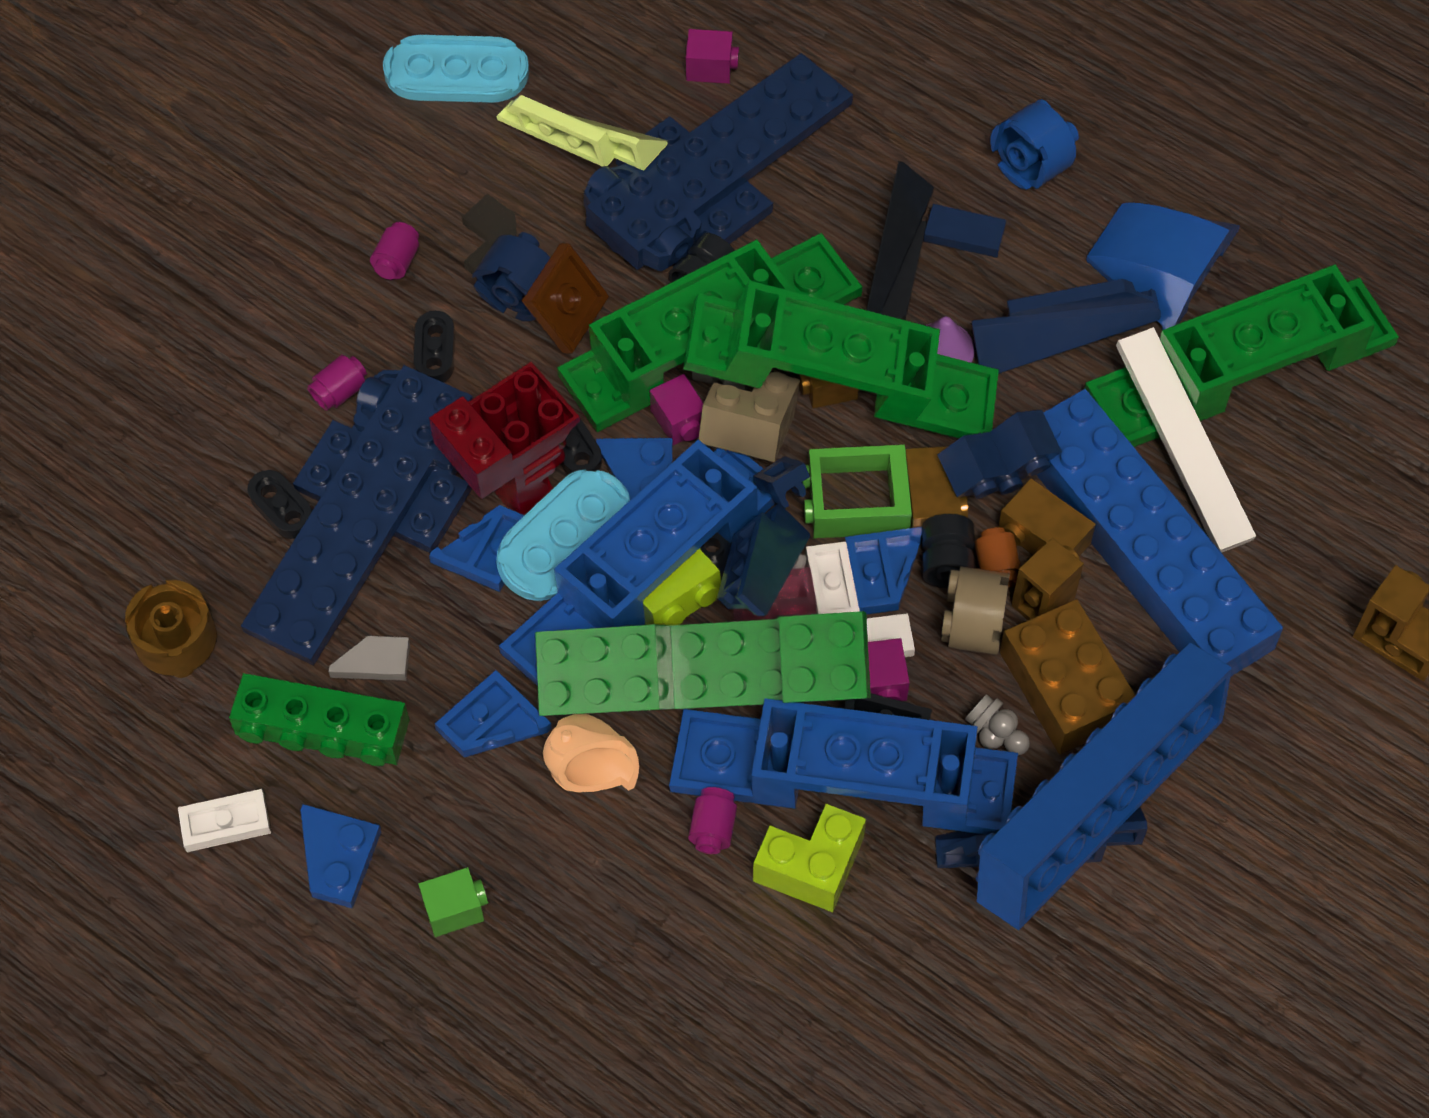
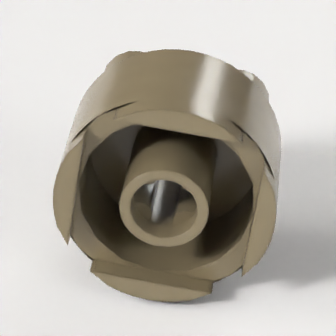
M960 566V571L951 570L947 602H953L954 609L953 611L945 610L941 642H948V648L998 655L1010 573Z

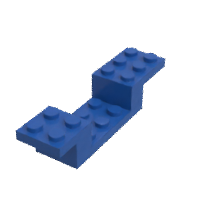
M697 440L554 568L558 593L499 645L500 653L538 686L535 632L644 625L643 600L715 533L718 532L731 543L734 534L762 512L768 511L775 504L771 494L759 490L753 478V475L763 470V468L747 455L717 448L713 452L700 440Z
M765 698L761 719L684 709L669 787L670 792L700 796L701 790L704 788L717 787L733 793L735 796L734 801L796 809L799 790L923 806L922 826L989 835L990 833L996 834L1006 824L1011 814L1018 753L977 748L978 726L796 702L783 703L781 700Z

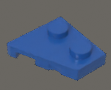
M672 438L596 439L601 449V456L607 464L611 475L616 477L625 486L630 500L673 462Z
M499 505L485 514L480 522L471 524L458 533L459 538L442 550L439 547L433 549L429 555L430 562L500 592L505 583L502 581L497 569V551L506 533L525 515Z
M922 527L845 537L860 611H864L866 614L899 610L922 541Z
M497 670L434 723L436 731L463 757L546 734L552 729L551 722L545 716H539V711Z
M302 804L300 811L310 893L313 898L353 909L382 832L380 825Z

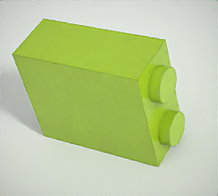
M700 548L643 600L646 625H680L687 616L701 607L711 605L717 599L721 585L720 570Z

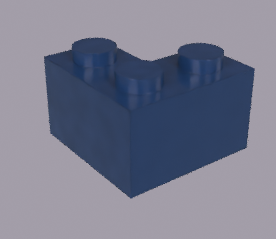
M1041 409L1017 412L990 432L964 435L937 455L956 496L974 495L976 499H980L995 491H1000L1001 495H1005L1019 489L1023 485L1022 479L1026 476L1037 475L1050 467L1049 461L1062 451Z

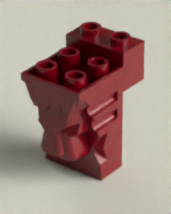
M529 362L469 402L464 396L460 397L429 417L434 444L481 499L494 491L508 509L526 515L553 489L548 476L554 473L555 468L564 461L565 452L563 448L566 445V438L569 432L580 422V416L532 362Z

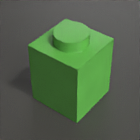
M468 867L418 883L435 937L484 921L481 906L489 904L481 879L473 881Z

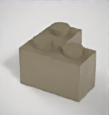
M770 372L761 388L754 387L752 392L738 389L732 385L713 383L703 404L698 440L705 445L775 462L794 419L800 379L788 377L779 372Z

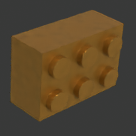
M1078 599L1004 631L1000 654L1059 755L1086 743L1096 728L1102 729L1111 721L1115 710L1123 702L1128 704L1136 696Z

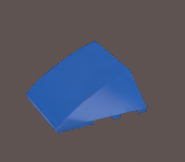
M1133 202L1122 203L1087 255L1086 261L1108 281L1125 279L1131 281L1138 292L1150 289L1155 290L1161 312V318L1158 322L1162 325L1161 330L1180 323L1188 310L1191 299L1218 257L1223 256L1239 231L1240 225L1204 219L1156 205Z

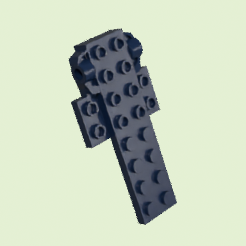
M800 53L691 132H688L669 116L645 133V135L667 140L668 144L644 171L616 159L617 167L603 166L590 177L584 191L586 226L604 240L613 252L620 254L637 270L644 265L658 271L669 268L682 257H686L688 250L703 233L715 234L724 239L728 244H731L773 212V202L751 185L748 180L852 105L853 94L804 54Z
M405 365L401 370H382L374 377H369L365 380L357 396V409L353 419L354 426L350 428L332 420L293 482V486L298 492L317 500L318 503L241 624L244 633L314 666L393 536L429 553L439 545L472 488L464 479L455 476L458 471L434 444L429 417L462 396L469 402L473 399L472 395Z

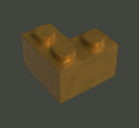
M1395 565L1370 599L1353 638L1424 682L1429 675V610L1423 604L1429 594V585L1416 573L1405 571Z

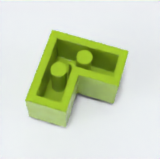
M825 804L810 841L769 826L754 861L753 882L833 912L864 839L866 819Z

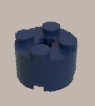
M521 232L518 237L501 235L497 237L474 271L472 278H477L474 287L478 294L496 310L504 313L509 308L518 312L515 319L533 321L536 318L522 300L551 257L539 248L538 240L529 233Z

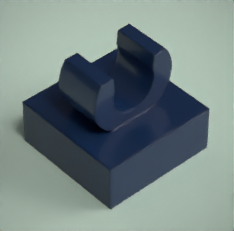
M786 456L753 475L758 489L771 494L774 503H779L784 508L789 506L786 492L792 489L794 495L804 497L806 489L802 481L810 477L803 462Z

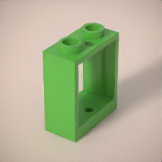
M905 445L809 449L808 465L805 466L810 477L802 481L805 489L810 488V499L804 500L805 524L812 523L813 538L847 537L910 528L912 511ZM887 470L891 507L824 510L821 474Z

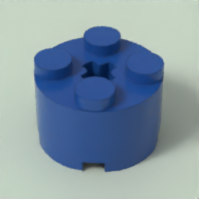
M1039 99L995 126L991 133L990 144L992 152L998 150L1002 159L998 166L1008 180L1021 189L1027 190L1030 187L1037 189L1073 165L1076 158L1075 142L1078 141L1079 134L1071 122H1065L1051 108L1047 101Z

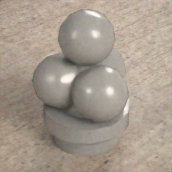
M986 694L965 718L971 725L978 726L977 734L979 733V740L982 746L994 750L1004 743L1008 752H1015L1018 755L1027 752L1030 745L1029 737L1025 732L1016 730L1018 725L1016 714L1009 709L999 711L1004 703L998 698L994 701Z

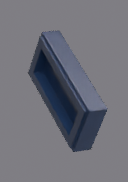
M933 204L924 234V242L998 257L1007 220Z

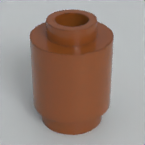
M1002 527L982 531L981 537L975 540L979 569L1010 573L1008 588L1016 586L1018 571L1021 566L1014 534L1005 532V529Z

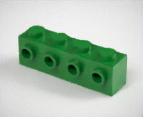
M245 673L242 675L229 716L235 734L246 742L259 744L264 740L279 743L283 748L292 751H301L303 748L318 750L323 755L336 759L343 758L344 755L356 757L373 766H383L385 763L398 764L410 721L406 704L403 702Z

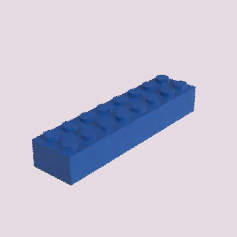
M1084 389L1043 412L1062 452L1049 461L1050 467L1037 474L1038 478L1051 493L1096 524L1091 544L1178 652L1189 643H1192L1231 666V676L1275 650L1283 631V626L1089 392Z
M1189 643L1178 654H1171L1163 664L1161 671L1153 679L1147 678L1139 687L1136 696L1128 704L1123 702L1117 707L1111 721L1104 728H1096L1087 739L1086 745L1077 754L1071 753L1062 763L1059 772L1050 781L1045 779L1039 784L1033 794V798L1024 807L1017 806L1009 815L1006 824L996 834L990 833L985 837L978 850L980 864L976 876V881L978 882L976 902L1019 931L1223 722L1232 667L1192 643Z

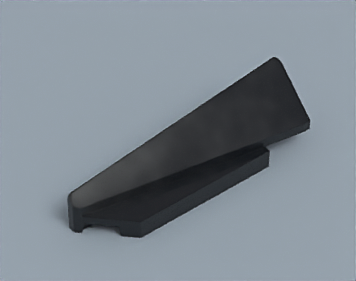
M898 161L867 311L906 320L927 224L922 219L932 198L934 187L902 161Z

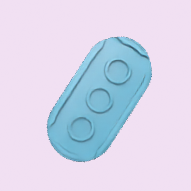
M412 35L400 40L401 44L395 48L392 46L386 52L383 60L384 77L388 87L400 97L417 101L501 102L521 92L529 78L527 55L523 50L521 51L516 47V43L502 37Z
M586 469L578 470L566 476L521 518L502 539L497 551L496 563L499 575L505 585L515 594L529 600L543 601L555 596L558 591L554 568L630 501L629 493L625 486L613 475L600 470H596V472L586 471Z

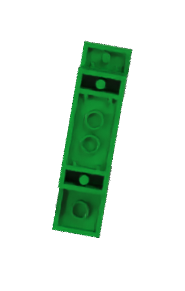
M822 233L773 258L768 255L760 242L755 240L589 324L591 350L557 367L558 376L595 431L599 432L650 405V390L664 383V372L684 363L694 300L698 293L737 303L750 280L844 305L862 296V285Z
M1336 264L1164 329L1161 332L1160 341L1199 420L1202 421L1225 412L1232 387L1316 354L1326 370L1331 371L1395 346L1399 336L1361 278L1347 282ZM1126 367L1085 383L1084 389L1089 392L1133 447L1160 437Z
M750 280L737 303L698 293L694 300L683 367L684 370L756 388H761L772 368H777L877 394L874 417L956 438L992 431L999 372L998 369L937 354L940 329Z
M864 611L780 616L778 619L671 626L653 624L535 632L539 716L764 705L765 698L781 700L783 703L871 698L867 616Z

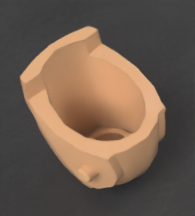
M573 714L558 721L557 726L552 730L544 745V762L551 772L552 778L564 790L594 792L622 785L629 791L635 787L639 774V759L634 746L624 736H620L608 724L589 714Z

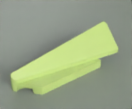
M520 95L515 100H511L496 116L500 122L602 167L608 166L616 158L644 171L668 144L667 140L562 113L523 95Z

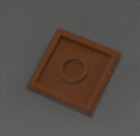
M560 243L522 302L561 352L573 353L588 330L589 324L594 321L609 295L570 243Z

